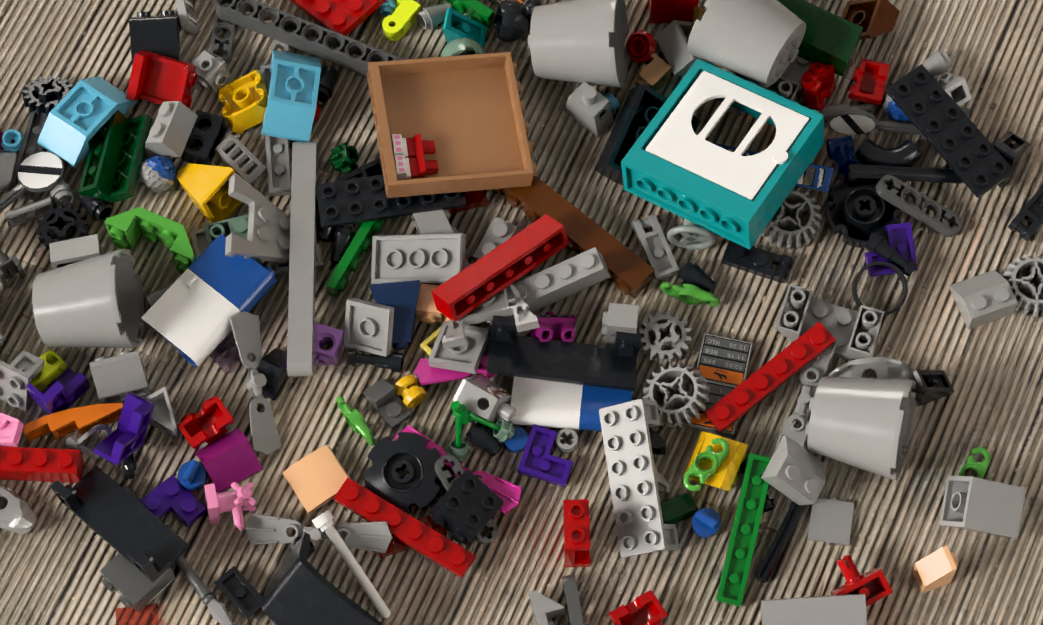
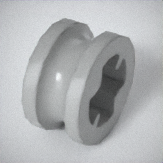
M564 428L557 433L556 446L558 450L563 453H571L576 450L578 435L573 429ZM565 436L567 439L572 437L571 445L567 443L562 444V437Z

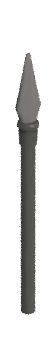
M129 485L123 487L137 501L140 500ZM183 555L178 558L175 563L195 588L196 593L203 601V604L208 607L212 617L221 625H234L224 604L217 600V596L212 594L213 592L202 582Z

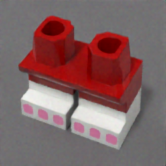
M392 134L391 143L393 145L398 180L424 178L425 175L438 173L437 160L425 161L424 154H435L434 140H422L421 134H417L413 138H402L401 134Z

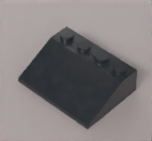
M644 83L629 91L595 171L613 182L623 185L621 161L666 102V97ZM693 115L691 125L693 131L696 132L701 120Z

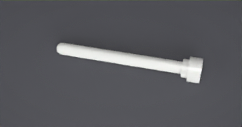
M327 510L313 519L312 522L317 529L320 528L322 532L325 531L383 618H388L391 614L389 608L333 525L335 523L332 520L334 517L331 512Z

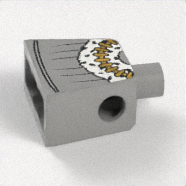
M483 374L464 378L453 398V401H459L468 410L487 420L501 417L509 422L516 414V409L508 404L511 394Z

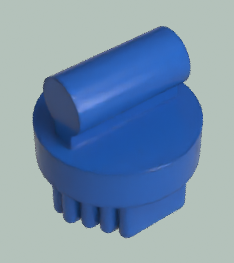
M191 460L179 468L178 479L181 485L189 491L202 489L205 484L207 472L200 462Z
M702 508L695 512L692 518V528L695 534L706 539L714 536L719 531L721 520L716 511L710 508Z

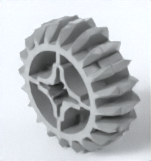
M800 186L796 191L791 190L777 210L778 216L773 222L770 220L761 234L763 237L769 236V244L777 241L778 248L782 244H786L789 250L791 244L799 248L801 247V242L807 245L810 238L814 239L816 237V231L820 230L821 227L819 223L822 221V215L819 214L821 207L820 205H815L817 201L815 197L808 199L809 191L802 194ZM806 213L809 221L802 227L800 219Z
M1035 252L1029 258L1025 253L1021 259L1016 257L1013 264L1007 265V271L1003 273L1002 277L1008 281L1018 302L1015 312L1022 309L1024 310V316H1027L1028 312H1032V316L1035 318L1038 312L1043 316V299L1039 300L1040 295L1043 294V255L1040 259ZM1030 271L1029 276L1016 279L1019 274Z
M670 362L668 369L661 366L659 374L652 371L654 379H646L649 387L643 388V393L646 396L642 398L657 401L660 425L664 426L667 423L669 428H673L675 423H677L682 428L683 422L687 421L688 424L692 425L691 418L700 419L699 411H706L704 403L709 402L707 394L710 393L707 380L702 376L701 372L698 369L694 370L690 364L685 367L681 362L677 367ZM690 383L694 385V393L692 397L689 396V394L687 393L689 390L688 385ZM660 393L665 397L663 407L658 405Z

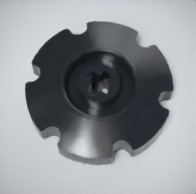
M845 176L830 189L827 200L831 203L825 206L826 223L833 234H843L842 241L844 243L863 248L874 232L882 236L884 242H887L885 226L901 223V220L897 217L902 216L903 210L884 200L876 192V184L880 180L850 179L848 176Z
M400 432L397 440L392 441L390 437L386 436L371 449L368 459L372 461V466L364 469V480L369 491L377 496H381L382 499L408 514L411 513L412 506L418 505L423 510L439 496L442 488L437 484L439 477L435 471V463L442 456L438 449L433 448L429 450L427 448L429 441L423 436L410 432ZM445 464L441 467L443 472L445 471ZM407 469L410 471L409 476L405 475L403 478L400 475L401 470L405 471Z

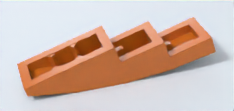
M106 403L70 408L24 424L23 432L28 442L52 432L57 440L79 429L83 436L97 424L109 425L119 420L123 404Z

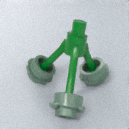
M454 401L451 404V408L456 418V440L449 443L446 452L447 455L454 456L459 462L464 461L471 454L469 444L462 440V426L468 424L471 420L493 428V437L497 438L499 442L510 440L515 428L512 421L508 422L501 418L495 424L468 410L459 401Z

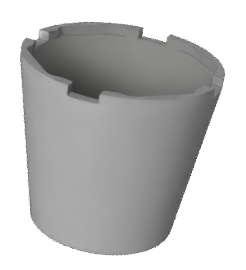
M567 0L535 6L531 16L530 35H528V48L531 51V62L535 76L543 79L575 83L586 82L590 85L614 88L624 87L629 65V56L624 42V33H629L625 0Z
M707 0L704 4L707 10L701 20L696 19L687 44L689 54L764 85L771 86L783 75L789 64L796 59L799 53L798 48L806 31V23L777 0Z
M128 250L112 251L37 274L32 290L33 312L37 330L45 345L48 347L136 348L142 344L143 339L142 336L140 337V332L146 329V323L141 319L146 313L145 297L140 274L135 275L132 267L135 266V260Z
M821 377L815 395L811 396L809 403L811 415L805 430V435L808 436V451L892 480H898L904 464V460L900 459L901 451L908 448L916 397V393L911 392V388L915 389L916 381L911 379Z

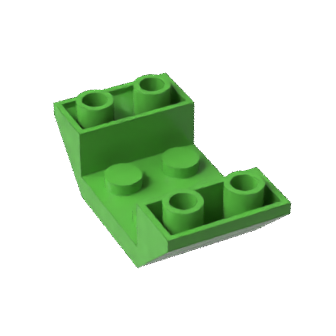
M141 207L105 220L112 243L117 248H128L134 251L143 235L148 241L161 242L170 249L176 269L180 274H183L196 260L184 225Z

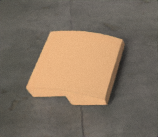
M327 444L308 454L282 472L307 513L310 514L314 513L330 499L334 500V496L345 480L349 478Z

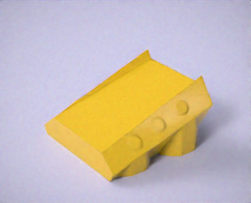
M256 69L219 88V100L224 106L222 115L230 124L232 132L243 134L245 130L263 122L268 102V92L260 70Z
M702 431L685 473L695 461L696 456L706 451L707 446L711 445L715 453L723 451L722 445H713L711 442L713 439L722 438L729 444V454L718 468L716 474L708 477L704 484L730 491L738 483L739 476L737 472L740 464L745 460L748 445ZM704 459L700 462L699 467L702 470H709L714 463L710 459ZM699 477L690 478V480L700 483Z

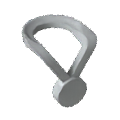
M97 424L80 438L74 435L66 439L67 447L75 450L80 449L92 459H98L101 456L89 450L82 442L99 429L105 431L106 437L112 433V430L108 425Z

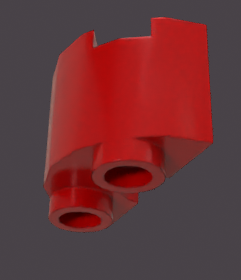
M862 58L860 68L855 67L852 81H856V86L851 85L848 99L881 105L890 64Z
M816 62L810 65V70L802 75L800 82L804 106L821 113L825 107L824 98H830L836 90V81L833 65H824L821 62Z
M218 396L204 401L201 405L203 409L197 414L193 412L186 414L181 419V422L177 424V427L193 449H199V445L202 443L210 444L223 437L228 432L226 426L234 424L233 417Z
M652 590L638 596L628 605H622L609 612V617L614 625H664L662 621L668 615Z

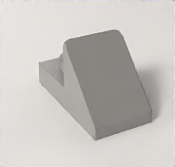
M534 590L529 591V601L536 625H554L552 620L547 621V619L565 615L564 606Z

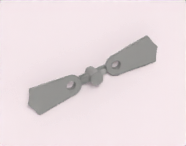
M242 311L238 315L231 317L230 323L241 361L244 366L250 368L248 369L250 380L247 381L246 387L252 391L254 398L249 405L253 451L270 455L275 450L280 449L282 445L271 405L262 395V387L266 384L267 379L265 375L258 372L257 368L262 359L259 316ZM248 354L252 355L253 362L248 360ZM256 405L262 407V412L257 411Z
M835 341L832 346L801 369L800 380L803 387L797 399L795 410L797 414L787 418L772 456L783 435L788 436L805 448L807 437L805 430L808 420L804 416H806L809 409L813 390L817 387L820 378L825 376L838 342ZM814 373L816 378L810 380L807 378V374ZM794 421H800L802 426L800 428L793 427L792 423Z
M251 513L245 527L251 545L292 543L296 537L302 536L304 532L308 533L313 540H330L325 531L322 532L320 528L303 527L297 520ZM387 521L341 523L335 527L339 535L342 530L347 532V539L342 540L347 547L386 553L393 538ZM289 527H293L296 530L295 536L289 535Z

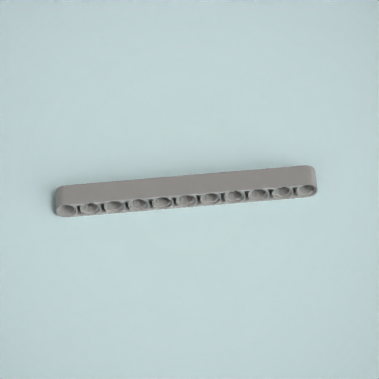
M293 142L287 337L288 377L314 375L315 329H313V322H315L317 193L315 185H318L317 142Z

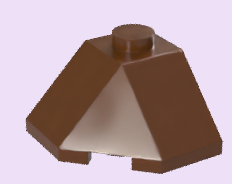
M855 0L847 2L842 18L863 27L860 39H866L893 31L900 11L888 0Z

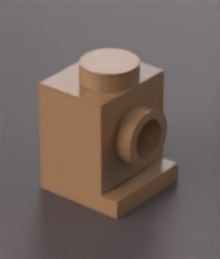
M653 53L650 57V63L644 64L640 68L638 80L635 82L636 87L644 83L657 92L671 78L672 67Z

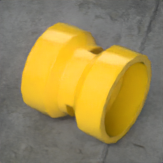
M413 374L402 377L394 385L397 395L403 397V402L409 409L417 406L427 397V392L423 387L418 386L417 379Z

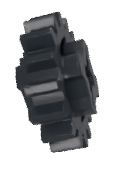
M51 75L47 79L40 76L39 81L30 80L31 85H25V90L22 91L24 106L29 107L30 112L36 110L37 115L45 113L48 116L49 112L73 88V84H69L67 79L61 81L60 76L55 79Z
M59 202L56 209L51 205L48 206L50 212L42 211L43 220L38 219L36 221L39 227L36 228V233L39 236L38 239L41 244H44L47 251L50 250L49 243L89 236L86 229L90 228V225L86 221L85 213H81L78 206L72 209L71 203H67L66 207H62Z

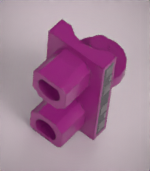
M546 312L545 315H536L540 328L531 329L529 332V337L538 338L540 342H549L550 340L572 342L575 334L576 317L575 315H554L553 312Z

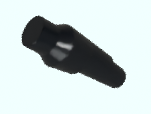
M134 453L123 461V470L127 479L135 477L137 466Z

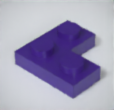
M911 222L886 225L887 242L895 249L894 252L909 263L913 260L917 265ZM874 252L865 253L866 265L878 261L895 265L890 260L886 261ZM885 266L867 268L868 278L896 274L892 269Z
M533 424L517 473L565 488L573 462L550 455L556 440V431Z
M173 475L139 500L157 518L160 519L171 511L186 527H189L206 513V507L188 489L184 488Z

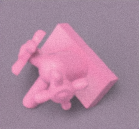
M233 482L231 487L236 491L222 493L216 492L214 483L204 485L210 525L220 523L219 515L221 513L232 511L234 525L241 531L246 529L243 511L250 510L251 512H256L257 510L255 506H252L256 504V500L252 497L253 491L250 490L253 487V483L249 482L246 486L240 487L238 483Z

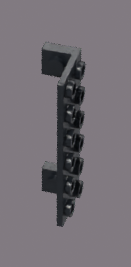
M922 64L887 87L886 93L977 198H980L998 185L1001 188L1009 182L1015 170Z
M383 174L315 185L322 228L466 206L464 192L387 198Z
M493 316L489 338L487 373L635 391L637 356L641 344V334L616 332L613 347L559 340L540 342L535 337L516 335L515 318Z
M98 466L89 471L73 487L69 484L64 486L58 480L50 486L61 503L151 582L156 581L189 549L187 542Z

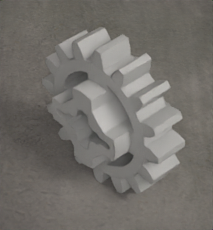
M670 310L667 311L666 315H662L661 311H657V317L654 318L650 314L648 315V322L642 321V329L638 332V334H641L640 346H644L643 354L651 353V361L658 357L660 364L663 363L664 359H668L669 363H672L673 357L679 360L682 359L681 351L684 353L688 352L689 347L687 345H690L692 340L689 337L691 335V328H685L687 320L679 321L680 314L677 313L672 317ZM676 329L679 330L681 334V339L679 338L680 336L676 334ZM648 335L654 340V345L650 343Z

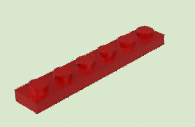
M819 321L704 412L705 416L722 433L832 346L836 339Z
M350 478L345 480L334 496L335 502L368 522L387 521L391 535L461 579L476 558L475 554Z

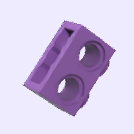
M313 322V329H315L314 361L323 366H328L329 364L336 366L344 343L343 330ZM326 344L333 346L329 350L321 349Z

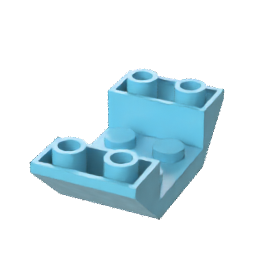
M273 49L269 95L261 135L309 142L317 105L321 73L320 58Z
M100 76L81 79L49 112L37 142L75 168L89 153L88 141L117 110L125 115L136 101L126 99V93Z

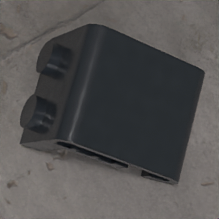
M174 10L160 11V15L151 16V11L137 12V17L129 18L132 66L135 53L143 49L180 60L179 15L175 14Z

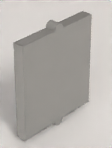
M818 497L816 503L811 506L807 540L825 542L826 545L838 544L849 546L854 503L839 501L835 497L831 499Z

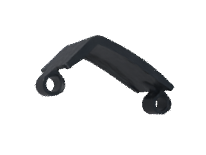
M304 532L302 536L296 537L283 554L280 565L268 579L261 603L263 612L276 625H381L379 620L343 594L307 561L315 550L313 543L310 541V535Z

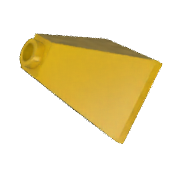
M188 163L177 172L176 179L182 189L209 223L228 219L243 203L228 195L229 178L235 174L234 169L231 167Z

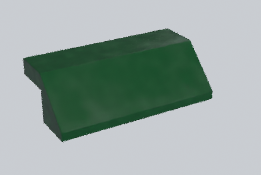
M777 0L806 23V31L798 48L799 53L797 56L812 63L821 62L824 65H833L834 73L843 77L847 71L850 57L859 44L863 27L804 0Z
M117 110L95 133L78 190L79 194L111 202H118L133 197L145 152V143L153 121L149 115L145 114L128 119Z

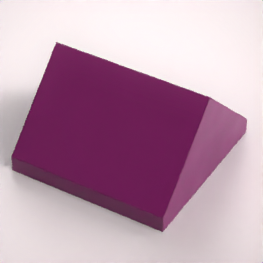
M239 428L195 452L199 461L205 467L210 480L215 484L218 493L231 488L233 482L240 483L263 470L248 439Z

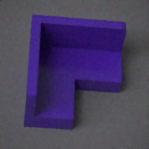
M67 368L43 393L38 391L31 383L26 388L34 403L49 415L69 409L90 388V384L87 378L80 372L77 374L71 368Z
M129 392L125 397L117 429L97 444L93 452L116 465L123 462L143 445L155 405Z

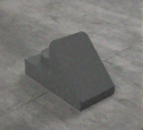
M383 378L362 392L392 431L412 417L410 410L397 396L396 388Z

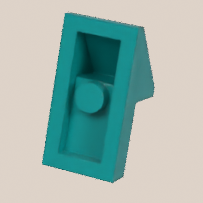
M448 8L443 32L447 44L457 38L466 37L473 39L483 48L487 26L452 8Z

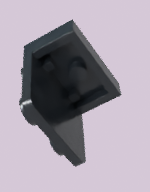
M465 471L432 507L429 513L432 515L435 523L446 527L451 532L454 540L467 546L502 507L503 500L471 471Z

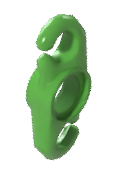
M663 282L660 285L664 293L686 304H707L709 301L711 307H716L720 303V300L714 294L692 284H682L681 286L675 284L670 287V282Z
M338 396L336 398L337 404L350 427L356 434L360 433L370 446H374L376 444L374 436L357 409H351L345 403L343 397Z
M716 438L711 441L713 445L720 444L723 446V451L720 453H715L713 447L709 445L705 452L696 456L695 461L684 475L683 484L686 489L690 491L701 489V485L690 484L689 479L691 477H699L700 483L704 484L708 477L716 474L718 468L729 454V444L726 440ZM704 459H710L714 464L711 469L702 470L699 467L700 462Z
M975 447L971 450V453L983 454L984 461L979 463L974 460L972 455L968 456L967 463L962 466L958 476H964L966 470L973 469L977 472L978 478H983L991 461L990 453L983 447Z

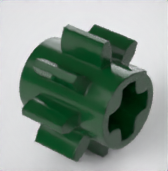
M343 143L331 149L333 155L330 157V164L333 169L346 174L358 168L356 162L359 160V153L355 147L347 146V143Z

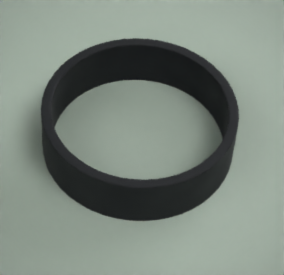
M878 261L866 265L856 274L852 283V295L856 305L860 308L863 304L857 294V282L862 272L872 266H885L892 269L902 282L903 294L899 304L893 310L884 313V316L897 311L904 304L908 294V284L903 272L898 267L888 262Z

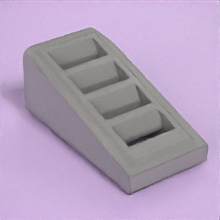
M232 134L215 148L216 156L228 167L234 169L235 173L250 185L267 171V168ZM240 152L241 155L233 161L232 159ZM246 159H248L249 161L242 168H240L239 166ZM253 165L256 166L249 175L246 174Z

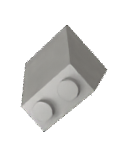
M948 475L939 525L1006 538H1018L1022 525V509L1026 502V488L972 476Z

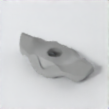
M867 357L847 362L827 376L862 378L864 370L870 368L876 372V378L910 379L911 368L908 364L899 360L886 357Z
M0 483V497L8 500L7 506L0 510V528L20 535L27 534L37 522L36 514L19 494Z

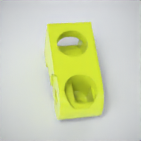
M396 0L398 7L392 15L385 17L382 22L383 33L387 40L398 41L417 21V12L421 10L420 4L414 0Z
M49 350L39 357L45 360L44 368L30 382L41 393V390L52 382L53 379L60 376L67 367V363L54 350Z

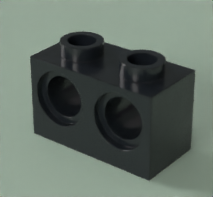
M197 110L195 113L198 116L181 157L183 161L188 163L211 165L216 154L215 148L220 144L225 133L226 124L224 117ZM204 126L210 127L208 130L205 131L200 130ZM194 147H202L198 151H192Z

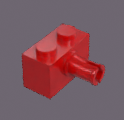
M851 554L843 556V559L840 558L836 561L846 582L844 585L831 591V595L864 593L867 607L893 593L881 569L874 568L865 574H860L851 558Z

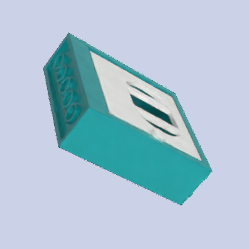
M697 59L621 161L624 190L750 250L824 145V115L814 109H808L794 100H788L772 90H766L757 86L752 81H746L737 77L730 71L717 68L710 62ZM712 99L722 102L702 131L696 135L691 125L695 111L702 104ZM730 106L758 118L734 152L706 141ZM765 123L776 127V136L767 149L755 155L742 156Z

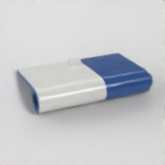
M222 234L208 246L141 317L145 323L178 348L183 358L196 368L232 331L230 318L242 311L249 313L277 283L275 279L276 273L270 267L261 266L251 257L244 259V256L240 255L226 256V237Z
M514 376L510 405L516 409V414L511 421L512 424L533 426L534 424L541 427L602 432L599 409L632 401V391Z

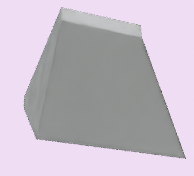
M163 387L144 398L155 405L149 424L178 439L180 434L173 405L166 387Z

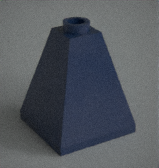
M420 280L370 284V290L375 303L394 307L392 334L394 350L407 349L408 344H411L421 288Z

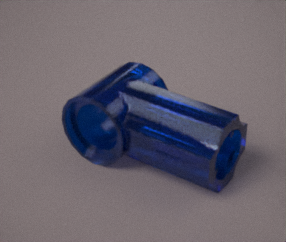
M852 136L826 139L829 160H834L838 173L848 177V165L859 164L855 155Z

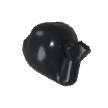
M503 0L500 2L494 17L497 38L503 42H514L530 34L533 9L535 6H540L541 2L539 0H532L525 5L517 0Z

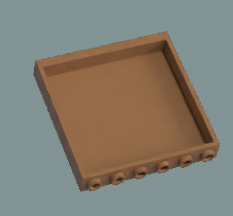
M511 52L368 62L367 78L387 198L531 186L533 176L537 174L536 163L531 161L533 154L532 142L527 141L529 127L528 122L523 120L525 106L524 101L519 99L521 85L520 81H516L515 75H517L516 61H512ZM392 134H401L402 138H413L415 135L421 134L422 140H434L435 154H424L425 161L437 160L438 173L425 175L424 178L398 180L393 145L391 143Z

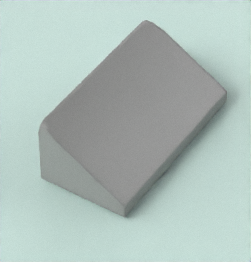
M48 196L6 211L4 215L9 227H13L41 217L42 211L48 213L50 212L48 206L51 205L54 208L51 197Z

